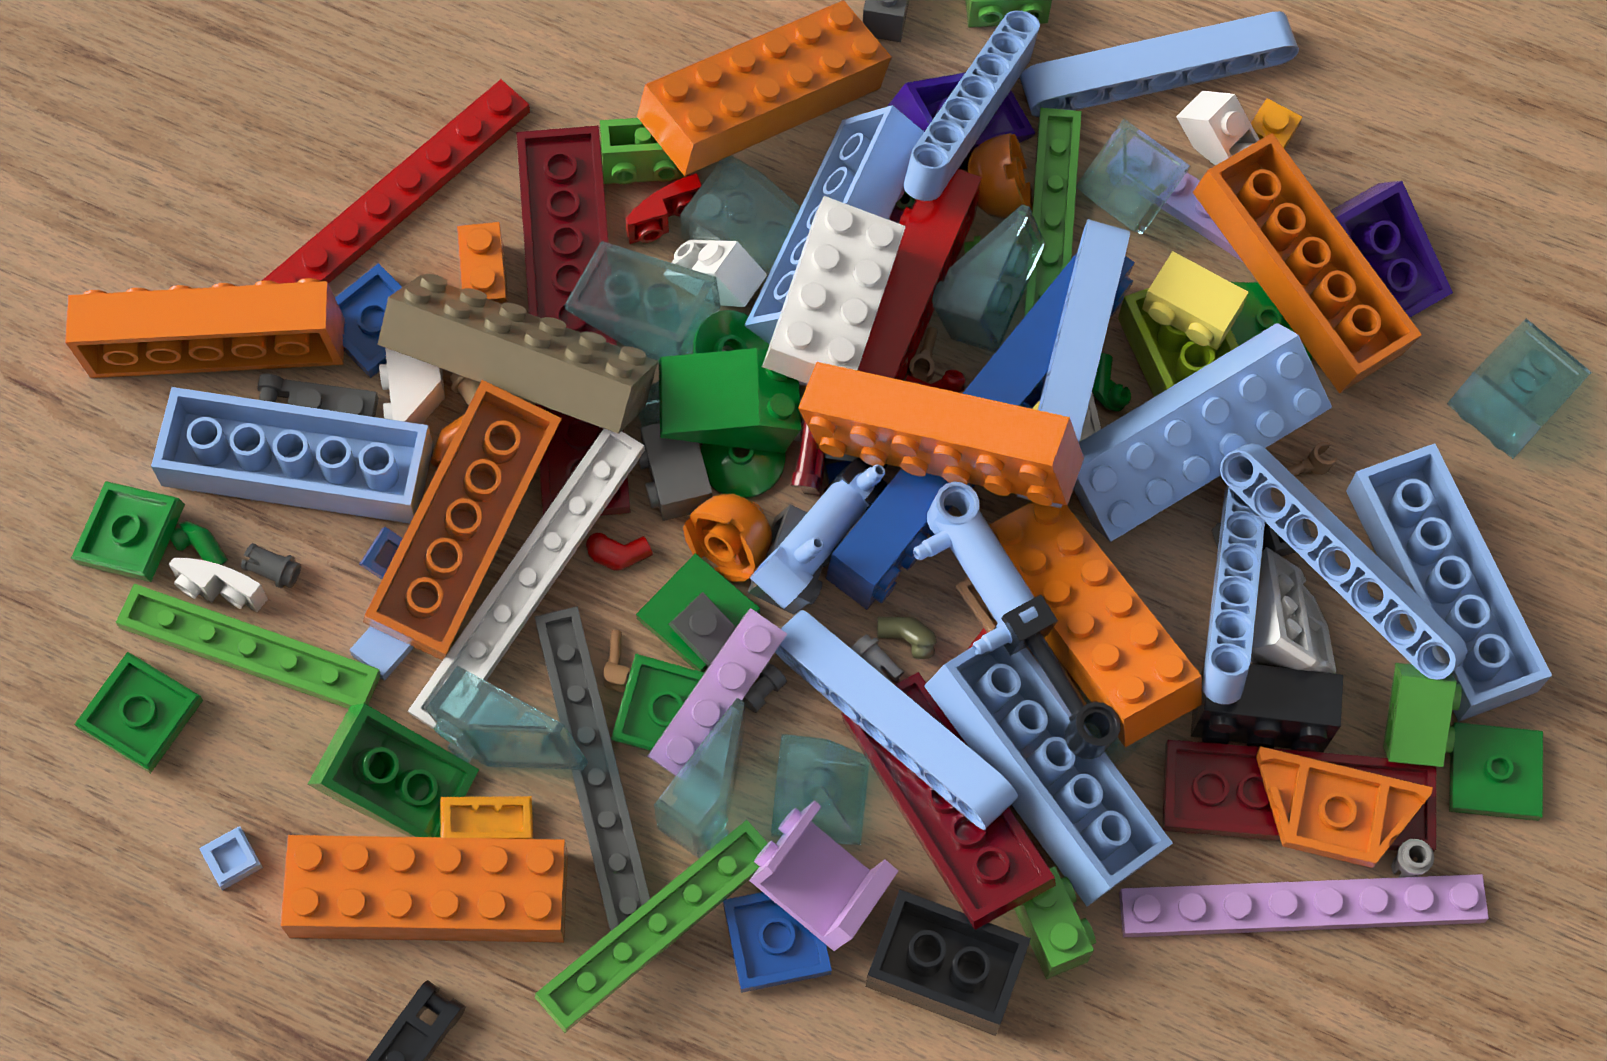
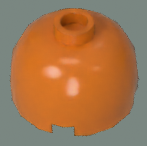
M1002 134L985 140L973 150L968 159V172L982 177L978 207L988 215L997 218L1017 217L1032 211L1030 182L1025 183L1023 169H1027V165L1015 134Z
M720 494L706 500L691 513L690 518L683 526L685 541L692 554L696 553L701 558L705 556L718 566L714 569L731 582H744L749 579L766 559V554L773 539L771 526L762 508L755 502L735 494Z

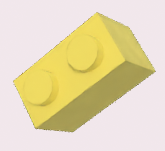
M1172 251L1148 289L1142 310L1148 312L1149 316L1162 325H1171L1186 333L1188 338L1194 343L1201 346L1208 345L1218 350L1242 311L1248 291Z

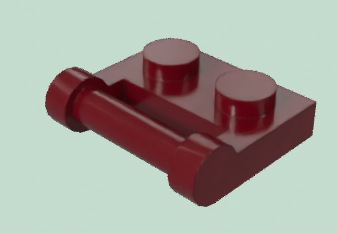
M803 418L800 455L797 459L796 472L792 474L791 486L801 488L804 494L821 496L826 464L825 453L820 450Z

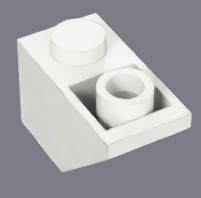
M1202 91L1176 116L1193 148L1214 165L1221 163L1260 140L1235 94Z
M688 240L676 250L674 260L666 270L670 277L721 306L745 307L767 277L765 271L738 241Z
M385 348L387 364H380L379 370L382 389L390 390L391 402L383 403L384 418L423 424L445 399L442 368Z

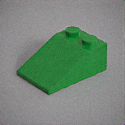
M751 348L661 357L659 360L660 438L784 453L801 431V417L798 409L800 405L799 380L763 368L762 365L768 349Z
M363 703L349 707L307 785L409 837H440L441 797H465L479 769Z

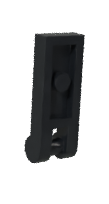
M429 980L425 981L366 1061H428L449 1030L459 1021L466 1006L455 998L449 1001L439 994V987ZM427 1009L438 1015L431 1026L419 1018Z

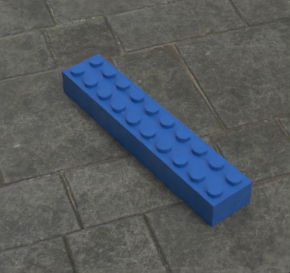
M1077 253L962 394L1030 409L1040 401ZM1127 256L1124 258L1110 317L1120 308L1124 295L1133 283L1129 275L1135 262ZM901 468L832 553L826 579L866 610L875 600L882 604L897 584L895 580L901 572V567L908 571L917 561L913 554L914 548L928 539V534L930 536L935 535L928 525L927 512L939 489L949 482L941 476L928 473L925 476H915ZM968 483V484H967V485L970 486L972 489H974L975 484H971V483ZM946 505L944 506V508L948 513H950L953 506Z

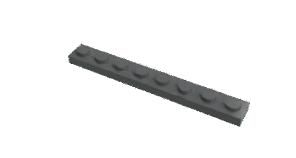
M578 606L534 617L610 931H612L646 903L650 896Z

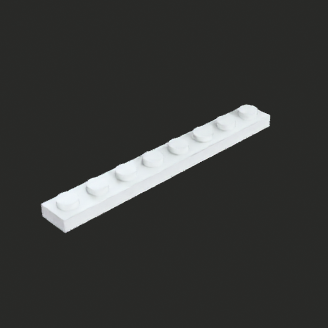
M607 429L602 430L409 708L408 712L410 715L447 738L644 453L645 447L643 444L622 431L618 434Z

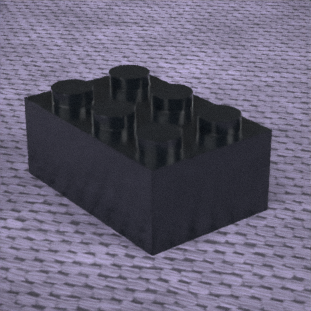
M1250 664L1244 690L1238 701L1231 704H1219L1207 698L1202 689V705L1192 710L1191 737L1202 738L1204 743L1229 744V741L1247 743V746L1281 747L1299 751L1324 752L1341 727L1343 675ZM1203 667V669H1202V671H1201V673H1200L1201 676H1202V680H1203L1204 667Z
M900 889L868 972L865 987L996 1036L1031 938L991 923H987L975 930L965 913Z

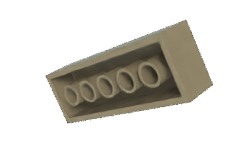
M434 274L420 275L388 297L377 345L477 382L484 380L515 396L618 434L646 407L658 361L646 357V353L638 348L630 346L618 347L607 343L606 338L597 333L577 332L566 328V324L559 319L533 316L526 313L527 310L520 305L514 303L501 304L487 299V295L482 291L471 288L460 289L447 284L445 278Z

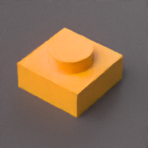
M1266 98L1252 120L1251 125L1260 140L1273 133L1285 149L1298 129L1303 117Z

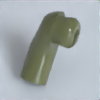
M877 617V638L905 639L912 644V656L916 659H929L934 655V644L937 643L935 633L914 617Z

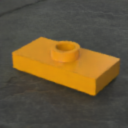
M532 796L441 797L440 837L533 839Z

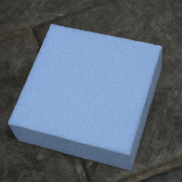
M370 626L350 648V653L361 663L380 669V678L385 681L413 650V646Z
M240 826L199 848L222 890L263 868Z

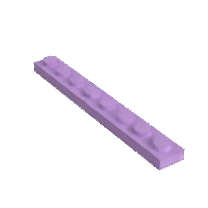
M1483 874L1124 888L1119 892L1123 938L1485 923L1489 919Z

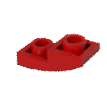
M697 173L668 184L643 200L625 218L629 244L655 241L663 234L669 233L668 217L674 215L678 217L686 216L693 213L697 208L703 207L702 185Z

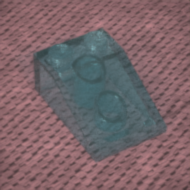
M731 155L720 160L680 214L681 238L686 241H738L765 271L768 277L801 206L763 173ZM767 277L764 279L761 285H764Z
M1025 205L1018 207L952 265L944 281H940L937 284L933 293V307L951 339L994 353L1000 348L1045 245L1044 238L1030 207Z
M604 241L600 242L565 303V309L621 344L644 351L646 357L657 360L658 363L661 357L693 354L694 337L699 325L705 318L718 312L721 308L717 278L715 276Z
M1526 318L1474 370L1447 405L1456 411L1462 420L1470 423L1486 436L1497 449L1504 451L1514 459L1592 372Z
M458 665L426 708V711L436 723L433 728L435 732L450 742L447 748L454 755L468 763L473 758L487 767L584 770L588 764V761L564 724Z
M738 697L654 804L657 829L697 858L702 857L708 849L710 850L729 833V830L725 827L729 820L745 732V702Z

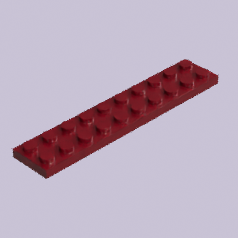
M599 125L516 132L529 314L539 318L551 317L559 319L566 324V328L580 333H597L605 337L607 343L617 346ZM535 403V406L562 418L540 463L544 515L604 428ZM628 476L600 516L631 513Z

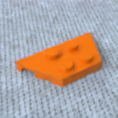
M1265 747L1259 748L1256 757L1283 847L1373 868L1430 797L1433 787Z

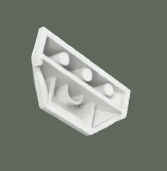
M1268 547L1264 549L1261 556L1251 662L1257 665L1335 674L1336 667L1328 625L1314 596L1303 585L1306 579L1301 569Z

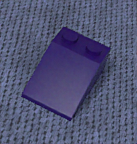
M965 73L907 82L888 106L893 105L925 132ZM1011 90L958 169L968 166V159L971 153L985 140L1011 133L1015 134L1019 143L1034 136L1035 131Z
M1403 181L1378 183L1330 210L1409 318L1453 293Z

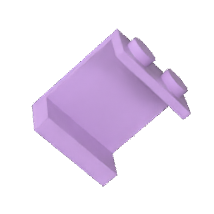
M813 801L803 811L800 812L797 808H794L778 827L783 835L776 844L771 840L758 854L754 862L759 868L749 881L835 951L854 937L899 871L885 859L871 870L865 867L811 822L822 807L816 801Z

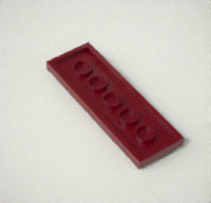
M919 672L895 684L897 688L966 744L924 687L926 682ZM843 712L841 713L844 724L975 930L1056 886L1054 875L1009 807L986 829L983 830L977 827Z
M1168 739L1165 744L1162 829L1170 832L1281 841L1256 758L1260 747ZM1269 748L1433 787L1430 797L1387 850L1398 851L1403 842L1409 839L1423 840L1431 847L1433 852L1436 850V766L1389 762L1388 758Z

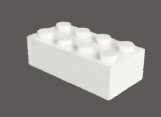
M823 196L810 227L762 367L807 384L816 362L858 370L906 226Z

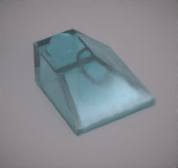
M1123 119L1079 180L1076 188L1129 229L1143 234L1191 166L1129 121Z
M782 734L771 836L781 837L783 835L778 827L794 808L801 812L813 801H816L822 807L811 822L837 843L861 846L869 762L865 755L828 739Z

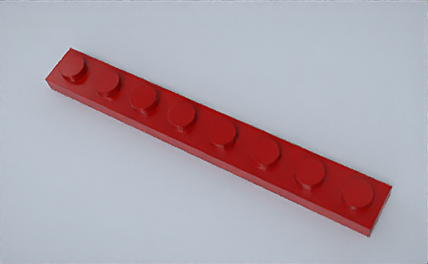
M500 79L261 281H273L278 284L297 283L301 279L312 278L327 281L329 284L530 113L529 104Z

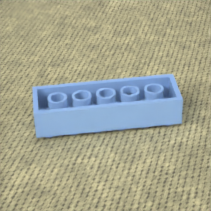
M893 105L841 121L744 325L769 345L810 227L823 196L890 220L889 217L896 202L903 196L905 192L904 181L911 153L924 131Z
M1276 323L1079 442L1084 460L1073 490L1092 526L1111 542L1221 475V462L1231 451L1250 443L1259 444L1266 448L1331 409L1332 405L1299 335ZM1240 457L1239 464L1247 460V458Z
M171 387L151 467L161 486L411 523L422 501L434 444L429 426L424 424Z
M1434 443L1357 471L1346 492L1377 556L1452 627L1465 642L1467 649L1466 658L1452 672L1457 683L1461 684L1462 688L1459 710H1453L1458 722L1537 693L1550 679L1552 674L1436 444ZM1406 614L1414 632H1416L1415 620ZM1433 646L1432 652L1436 660L1445 664L1450 663L1448 652L1441 646Z
M1004 645L991 652L987 651L982 655H977L973 647L944 664L924 685L969 748L1002 774L1016 790L1018 798L1011 805L1062 874L1070 880L1074 890L1086 906L1092 904L1173 844L1105 752L1094 759H1082L1074 755L1068 748L1065 741V730L1070 722L1069 717L1071 713L1044 670L1027 648L1010 656ZM1084 725L1085 731L1089 734V736L1093 737Z

